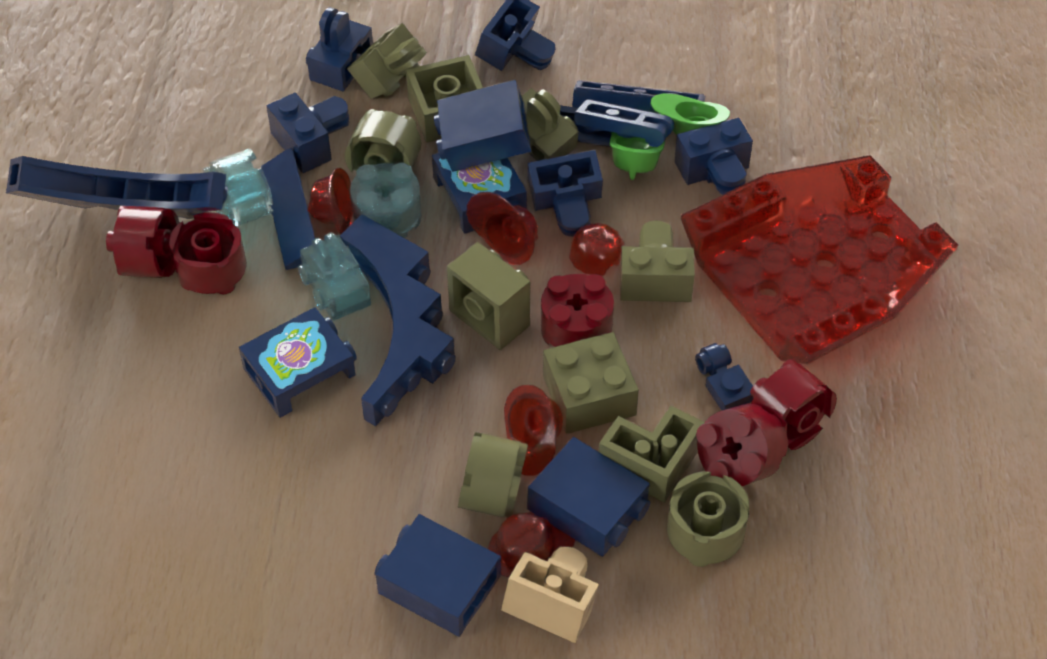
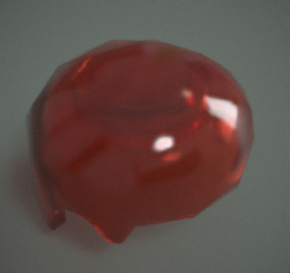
M591 223L580 228L574 235L571 242L569 259L573 266L583 273L603 276L614 264L616 266L619 265L622 246H625V243L619 232L608 224Z

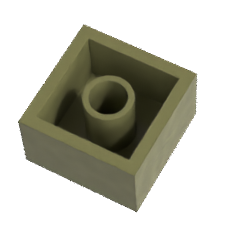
M469 55L406 69L408 99L426 143L441 139V135L438 134L434 122V115L439 114L437 100L483 88Z
M477 242L447 266L449 311L496 348L502 350L530 326V280L521 270H515L504 262L497 252L488 250Z
M614 332L543 350V378L566 434L614 422L618 416L625 419L637 415L639 389Z

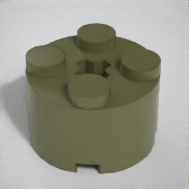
M368 110L360 119L345 150V162L351 172L355 170L362 176L360 181L378 189H392L397 187L398 183L405 182L412 171L422 144L420 134L416 129L417 124L415 120L410 116H401L389 111Z
M475 432L467 460L458 508L502 518H511L528 444Z
M703 471L688 475L676 485L670 499L667 520L668 538L675 550L697 567H704L708 564L719 563L731 558L744 543L749 517V499L743 487L733 478L726 475L721 478L710 476L711 472Z

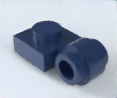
M717 343L701 348L700 353L695 355V361L703 375L707 373L711 375L706 378L705 386L721 411L752 402L754 397L751 396L750 391L753 385L738 364L727 369V365L732 363L728 348L724 344L718 345Z

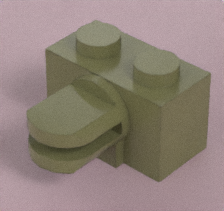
M401 23L387 30L347 70L371 99L381 94L387 97L401 86L398 81L403 76L406 78V69L420 66L418 62L427 52L420 46L419 41L413 37L406 26Z
M531 88L522 95L525 103L532 152L528 153L535 160L539 161L565 156L577 147L579 131L569 117H562L560 115L561 106L557 100L543 89L536 92Z
M658 220L649 221L643 225L640 231L639 247L622 246L620 301H692L695 276L694 248L674 247L673 231L669 224Z

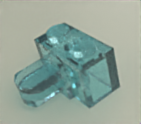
M331 232L324 236L325 240L322 241L320 238L312 240L311 246L300 250L302 265L298 266V271L305 286H312L313 298L319 310L325 309L331 320L334 321L370 306L371 299L369 283L361 272L359 264L340 236H335Z

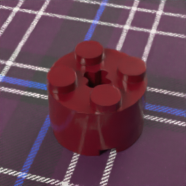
M122 205L119 207L114 230L109 231L106 236V248L109 252H113L118 275L151 278L170 277L173 275L176 269L169 241L172 231L180 223L174 210L146 206Z
M215 212L199 213L193 215L194 220L186 224L183 221L179 223L171 233L169 244L181 286L185 290L202 294L219 293L225 295L231 293L243 277L247 266L239 228L233 224V221L228 216Z
M598 274L556 275L549 279L541 297V334L548 345L550 343L557 347L612 332L614 299L606 285L605 279Z
M794 359L784 362L780 369L774 372L768 379L765 377L760 378L750 391L751 396L754 397L751 404L762 406V409L780 419L787 434L788 448L791 450H797L805 446L820 433L823 428L818 423L824 415L829 418L831 417L837 402L836 393Z
M745 404L719 411L710 416L704 424L700 425L696 432L698 455L705 471L711 472L710 476L723 478L726 475L731 477L741 486H746L775 474L780 468L779 465L783 457L786 456L788 449L787 434L780 419L756 404Z

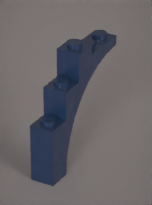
M20 156L10 160L6 193L84 209L99 206L118 210L122 205L163 207L174 210L180 218L193 219V215L222 210V206L227 198L228 188L225 184L227 174L214 171L192 174L129 172Z
M361 214L340 235L342 257L360 270L378 289L389 308L393 322V335L388 356L378 377L361 398L364 420L376 427L385 416L389 417L392 415L399 401L408 391L412 392L420 383L421 377L433 384L442 374H447L452 369L456 356L454 352V338L436 328L443 317L441 294L424 285L431 273L429 252Z

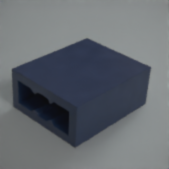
M516 80L437 100L439 114L434 115V122L438 134L441 135V139L436 141L437 149L441 160L447 159L452 172L532 152L525 103Z
M573 437L528 486L527 510L603 557L612 546L617 548L623 542L630 524L634 520L640 521L647 513L651 503L648 500L650 483Z
M418 514L411 525L407 524L402 528L392 552L389 555H383L379 560L374 572L378 594L460 637L501 577V556Z

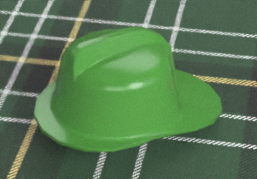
M663 93L655 95L651 99V106L657 113L666 115L673 120L675 126L673 131L676 135L705 126L720 124L730 117V111L720 104L702 102L682 95Z
M612 132L609 144L612 147L614 165L621 170L629 172L630 180H634L637 173L650 172L656 168L660 154L664 150L665 141L658 147H652L643 138H623L618 136L617 133Z

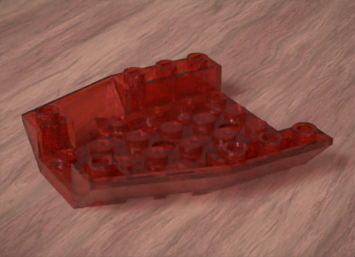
M871 155L767 173L681 215L682 224L690 245L694 248V255L699 267L781 361L794 359L801 364H810L896 318L959 246L937 222L920 229L887 195L892 177ZM881 232L889 238L875 237L873 233ZM820 260H826L831 262L834 266H820L817 264V262ZM771 289L777 295L771 297L769 295H762L759 291Z

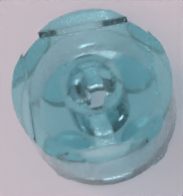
M250 148L209 162V166L203 168V173L214 171L227 174L225 182L228 188L227 198L222 206V210H216V212L228 216L236 227L274 213V210L269 207L273 205V199L262 168L254 169L251 161L257 158Z
M406 163L366 164L358 168L357 175L350 187L354 221L363 214L403 238L407 237V232L414 227L416 229L420 225L422 218L420 186L417 177L412 172V168Z

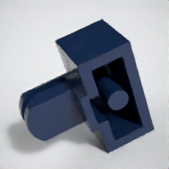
M506 0L482 31L475 56L500 71L505 68L513 55L537 70L546 69L552 61L556 47L554 42L532 30L540 6L529 0Z
M329 7L324 11L319 21L320 40L315 47L309 49L306 56V65L308 66L311 81L344 92L354 78L347 68L373 44L372 27L349 20V13Z
M294 92L266 105L271 134L284 150L293 148L297 167L302 173H306L332 160L329 134L349 125L348 105L345 100L333 96L316 105L307 107L298 94Z
M739 117L721 122L720 124L677 134L674 162L687 185L707 180L708 184L714 183L720 194L727 196L737 195L745 188L747 175L745 169L749 168L753 140Z
M591 150L529 162L528 183L535 211L554 208L559 229L564 235L569 237L583 235L588 230L591 219L587 201L602 198L603 178L596 151Z

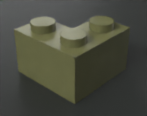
M670 406L654 431L650 432L618 416L600 441L599 452L649 482L648 495L665 503L698 453L696 432L699 426L704 424V421Z

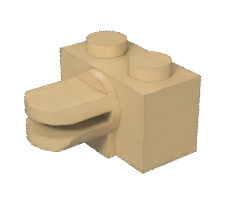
M559 547L548 561L524 552L508 579L501 611L576 643L590 617L599 584L585 578L587 558L575 548Z

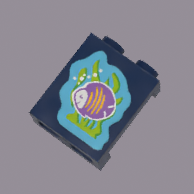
M439 153L432 155L433 178L438 187L444 185L460 215L461 229L464 234L482 230L488 226L506 220H513L526 214L527 191L508 158L452 172L447 159L441 160Z
M316 307L239 346L243 369L279 418L292 412L290 398L340 371H343L349 379L356 375L354 361L357 360V356L352 345L348 341L342 342L338 337V331L333 321L329 317L324 318Z

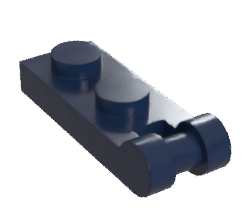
M588 99L575 111L574 123L577 125L586 126L591 131L605 130L615 132L623 138H643L652 147L660 146L675 127L673 120L666 115Z

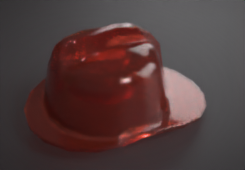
M341 167L335 168L331 175L314 182L308 204V211L313 218L324 224H335L340 234L351 225L354 212L353 186L347 172Z
M479 192L471 197L467 204V216L476 233L501 256L503 261L512 265H521L529 261L534 253L535 241L538 240V226L533 214L522 206L511 205L500 195L491 192Z
M521 385L513 389L506 399L504 406L507 439L528 444L521 474L536 476L554 458L556 438L560 435L563 427V414L558 404L549 398L542 389L534 385Z
M530 511L527 513H516L508 517L492 536L488 550L501 556V575L509 578L524 552L548 561L559 547L573 548L576 540L551 525L545 517H538Z

